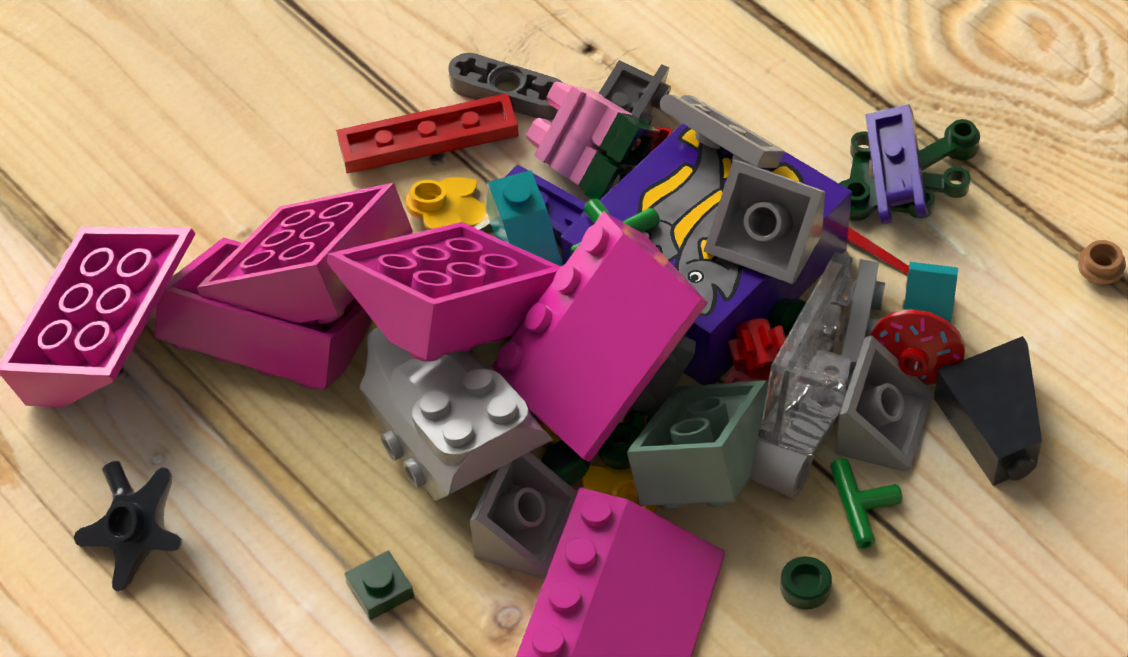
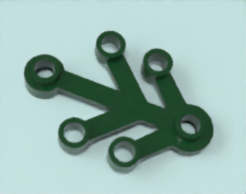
M965 119L956 120L946 128L943 138L920 150L922 171L947 156L960 161L973 158L978 152L980 132L974 123ZM867 131L857 132L852 136L850 154L853 157L850 179L839 183L852 191L849 217L851 221L866 219L872 211L878 209L874 177L868 179L871 152ZM866 145L869 146V148H861L859 146ZM951 167L943 175L922 172L928 215L918 217L915 211V202L890 207V210L893 212L909 213L915 218H926L932 214L934 209L935 196L933 192L945 193L952 198L963 197L969 191L970 174L961 167ZM951 181H959L961 184H953Z

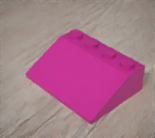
M394 183L279 206L197 289L202 297L291 322L302 323L317 320L319 324L330 323L344 315V309L355 297L328 265V253L409 235L413 230Z
M603 211L595 224L585 232L582 242L566 264L561 266L556 272L553 282L537 304L530 308L524 322L514 336L501 348L497 359L491 367L525 401L528 409L582 459L590 462L708 302L646 235Z
M463 222L328 253L327 258L328 265L391 343L409 351L412 358L420 361H435L439 359V356L456 351H469L473 346L490 341H503L505 337L515 334L524 322L530 308L537 304L561 267Z
M80 227L0 362V376L25 406L63 408L114 382L196 235L192 228Z
M224 237L172 276L157 303L154 338L172 343L178 349L196 350L212 355L221 362H235L255 368L263 375H278L291 379L310 389L326 390L346 370L372 323L371 317L356 298L346 306L343 316L330 323L319 324L317 320L295 323L200 296L197 287L242 244L241 242Z
M580 487L516 657H692L721 570L725 550L628 499Z

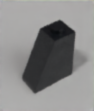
M1021 336L938 370L934 400L991 484L995 486L1009 479L1017 481L1029 475L1036 468L1042 437L1029 348L1025 338Z

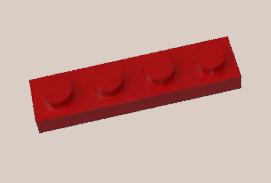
M508 93L336 130L347 174L519 136L518 123Z

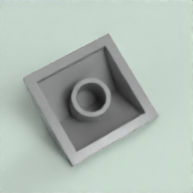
M733 160L704 252L794 284L822 236L825 191L747 163Z
M873 336L864 339L839 415L836 454L900 471L910 470L934 392L917 376L903 373L898 366L899 360Z
M530 452L493 471L470 519L474 557L538 578L546 577L578 492Z

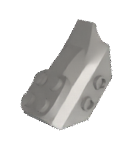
M379 327L369 331L367 336L368 357L366 371L359 388L384 433L381 435V440L388 455L393 461L400 458L412 485L415 488L423 486L434 501L450 495L553 440L536 421L534 413L528 409L525 401L499 373L490 370L472 350L452 352L439 356V359L435 361H420L412 358L409 351L391 343Z

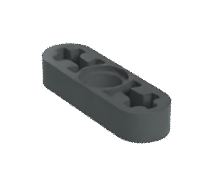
M475 53L457 55L449 63L450 86L459 95L478 100L508 93L514 112L546 120H553L558 112L556 108L547 103L546 97L553 83H563L555 77ZM505 81H512L519 85L515 90L508 92L496 88Z

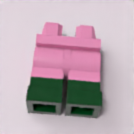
M555 82L546 96L547 103L558 110L554 120L551 123L546 119L537 118L532 122L525 136L537 148L534 155L536 158L544 163H548L555 171L586 191L584 194L590 199L601 200L610 191L618 175H620V182L633 170L629 165L637 166L647 157L660 131L604 98L595 90ZM641 135L640 145L635 150L631 151L639 136Z

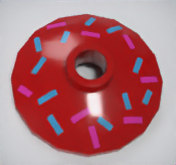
M913 309L892 312L878 320L870 333V336H873L899 360L898 366L903 373L917 376L925 385L936 384L938 370L965 359L966 345L960 332L948 320L931 312Z

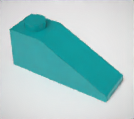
M532 171L487 182L486 213L496 238L556 265L563 266L548 211Z

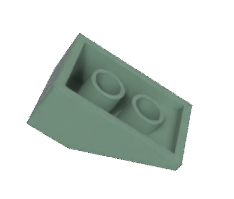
M766 380L675 387L627 451L640 506L659 505L663 509H673L691 503H706L711 507H719L735 502L750 478L768 391Z

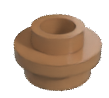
M1098 240L1090 243L1080 253L1078 260V269L1082 276L1095 284L1107 285L1117 282L1123 276L1126 268V260L1120 247L1107 240Z

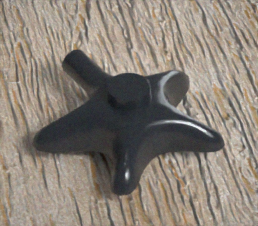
M119 461L106 464L102 471L113 494L111 506L107 513L97 522L82 527L75 532L74 541L80 547L106 546L114 551L115 568L112 588L116 592L127 588L140 565L151 551H176L183 545L182 539L177 534L166 530L164 526V510L172 485V474L168 468H159L150 480L135 492Z

